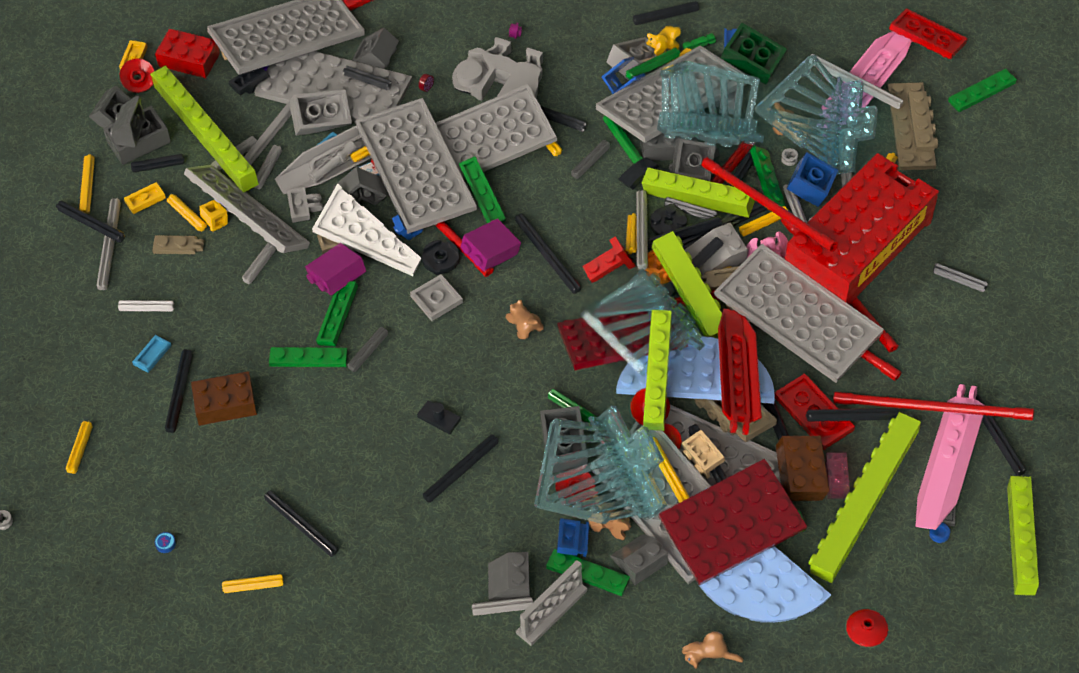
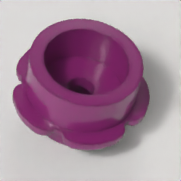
M518 22L516 24L511 23L509 37L516 39L521 36L522 27L518 25Z

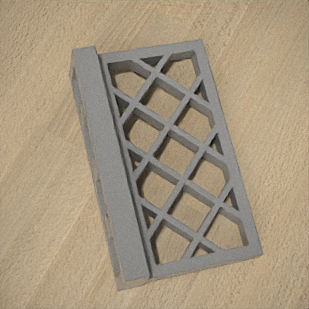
M578 560L520 615L521 626L516 630V634L530 646L546 633L587 592V587L582 584V564Z

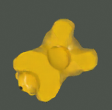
M665 26L657 35L648 33L647 37L649 39L646 44L655 49L654 54L656 56L664 53L666 49H679V43L676 41V38L681 34V29L679 27Z

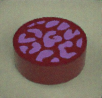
M427 73L422 75L418 84L419 89L428 92L434 84V77Z

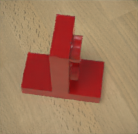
M616 236L609 240L613 248L582 266L592 283L623 264L628 269L635 267L630 255Z

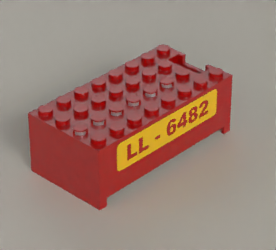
M877 153L807 222V224L822 234H826L838 242L837 249L830 252L799 230L787 243L785 260L850 305L925 226L928 227L930 225L939 191L919 178L916 182L897 171L898 165Z

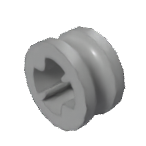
M791 148L785 149L782 152L781 158L783 164L788 166L795 165L798 161L797 151Z
M0 510V520L3 517L7 519L0 523V530L8 529L13 523L11 514L6 510Z

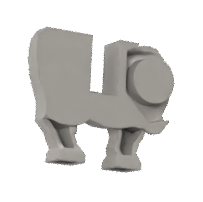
M495 37V45L485 51L481 48H475L468 51L467 60L460 62L453 72L454 88L460 92L470 94L481 101L494 81L504 84L498 96L529 84L537 98L538 84L542 79V68L540 65L543 63V52L527 48V61L516 63L507 57L511 53V42Z

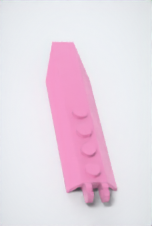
M894 31L883 35L871 44L851 69L850 73L881 88L906 57L912 41L896 34ZM842 81L821 107L827 115L822 128L827 129L832 120L837 122L832 131H839L842 125L853 124L873 99V96Z
M962 384L959 385L957 390V397L955 396L947 401L951 403L984 405L976 400L977 386H971L969 398H964L966 389L965 385ZM943 413L917 497L916 527L936 530L956 506L983 415Z

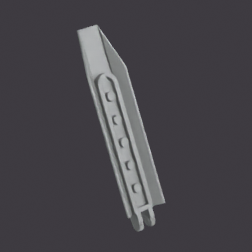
M357 126L303 152L275 178L282 193L287 194L289 189L301 187L306 189L322 184L371 159L369 155L358 162H353L349 155L346 161L334 167L317 183H314L309 177V173L331 157L336 149L339 150L349 140L356 145L357 150L366 146Z

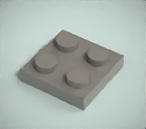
M442 274L410 292V297L431 321L463 303V298Z

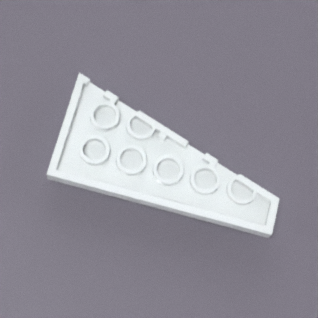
M339 184L336 185L312 228L313 232L414 276L421 262V257L406 244H403L392 231L390 232L385 228L384 224L364 206L358 204Z

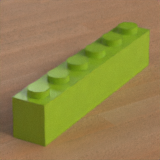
M647 168L642 181L646 194L665 199L670 197L704 208L748 218L755 203L754 199L735 187Z
M672 231L654 240L652 244L653 251L704 337L718 338V326L722 315L720 304L717 299H713L711 296L709 285L707 283L704 284L702 281L701 272L692 264L690 253L688 251L685 252L683 249L681 238Z
M652 310L643 420L644 430L664 431L672 328V312L667 310Z
M1010 476L1007 492L1014 595H1036L1039 578L1031 477Z

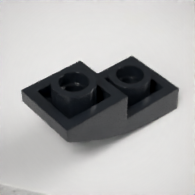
M645 157L627 169L618 180L634 190L644 178L647 168L657 169L659 165Z

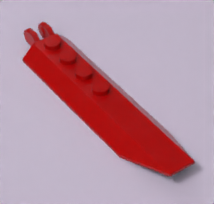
M723 309L718 326L722 412L730 420L731 433H736L738 428L737 422H742V434L748 435L750 423L762 418L756 333L745 316H742L735 310Z

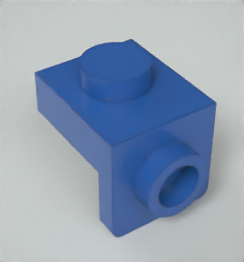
M396 215L392 218L395 224L393 226L395 232L399 236H404L407 240H411L423 232V229L407 234L401 217Z

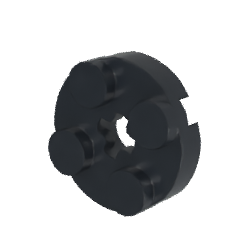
M673 204L658 208L651 214V229L656 235L687 226L686 214ZM666 220H671L672 224H665Z
M441 240L432 241L423 249L422 263L428 271L433 272L435 275L448 273L459 264L458 248L450 241H447V243L441 242ZM437 256H444V258L438 259Z

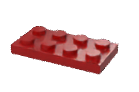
M907 8L889 27L896 34L902 35L912 42L918 43L928 50H932L949 59L956 55L968 39Z
M805 373L774 392V398L810 436H821L823 450L841 440L855 429V426L850 421H807V410L838 408Z

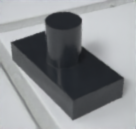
M263 68L242 73L231 79L229 86L240 96L245 92L251 94L255 92L256 85L268 78V73Z
M429 400L417 414L419 419L448 434H451L461 421V417L444 409L443 404H434Z

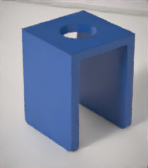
M633 56L623 59L602 76L612 94L646 76L644 73L637 75L622 85L615 75L634 59Z

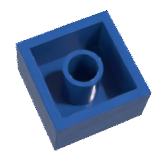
M806 152L797 164L786 189L819 207L827 197L838 170Z

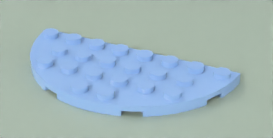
M686 336L688 347L670 351L667 397L721 400L718 339L704 336ZM648 355L633 358L625 366L617 383L616 394L635 395L641 389L646 388ZM758 360L761 403L774 404L773 382L766 368Z
M775 546L700 585L704 593L722 609L733 615L758 622H783L796 619L816 610L831 597L829 592Z

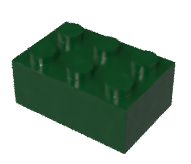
M741 22L724 48L721 59L766 85L783 60L787 48Z

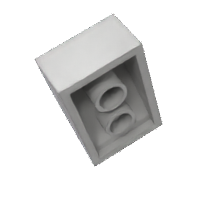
M646 37L613 44L606 63L613 68L623 59L633 56L634 59L619 70L626 78L627 70L656 57L654 54L655 49L646 44L648 42Z
M345 89L296 94L289 101L296 136L318 133L352 124Z
M731 223L711 230L685 249V252L688 251L693 259L715 237L722 240L723 246L699 268L701 275H704L706 271L719 270L728 266H738L747 259L748 249Z

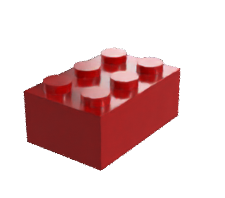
M169 28L155 55L158 67L166 66L170 70L207 78L220 55V50L211 38Z

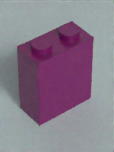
M497 218L465 234L461 243V249L485 272L487 269L516 256L521 242Z
M339 243L305 266L308 273L306 277L309 282L316 284L322 292L325 291L329 295H333L346 286L348 282L355 280L366 272L362 257L342 243Z

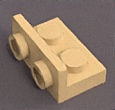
M699 430L682 442L684 449L682 454L688 461L691 460L695 464V469L701 475L703 474L706 479L710 477L709 472L725 461V457L702 430Z

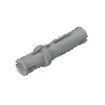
M349 140L339 150L336 149L331 157L309 173L311 180L317 183L334 167L346 161V158L357 150L356 145Z

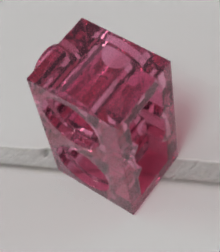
M826 453L825 467L829 487L827 499H846L849 493L847 453Z

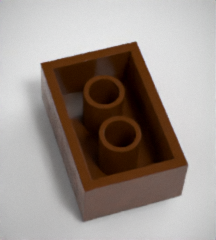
M249 371L191 382L195 413L199 426L257 415Z
M782 436L776 444V453L781 485L790 500H823L829 493L821 436Z

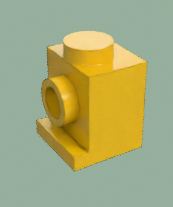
M212 200L200 206V217L208 224L212 232L228 224L227 210L220 203Z

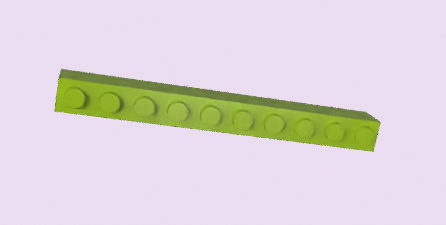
M164 66L151 73L156 90L238 188L245 193L259 185L253 167L172 72Z
M899 412L896 419H891L888 426L889 431L883 433L879 442L881 443L879 448L875 447L872 452L871 462H866L862 470L864 474L856 479L853 493H848L845 499L846 505L844 508H839L836 514L837 520L829 525L826 539H821L818 545V553H813L809 560L811 574L833 583L919 433L921 421Z

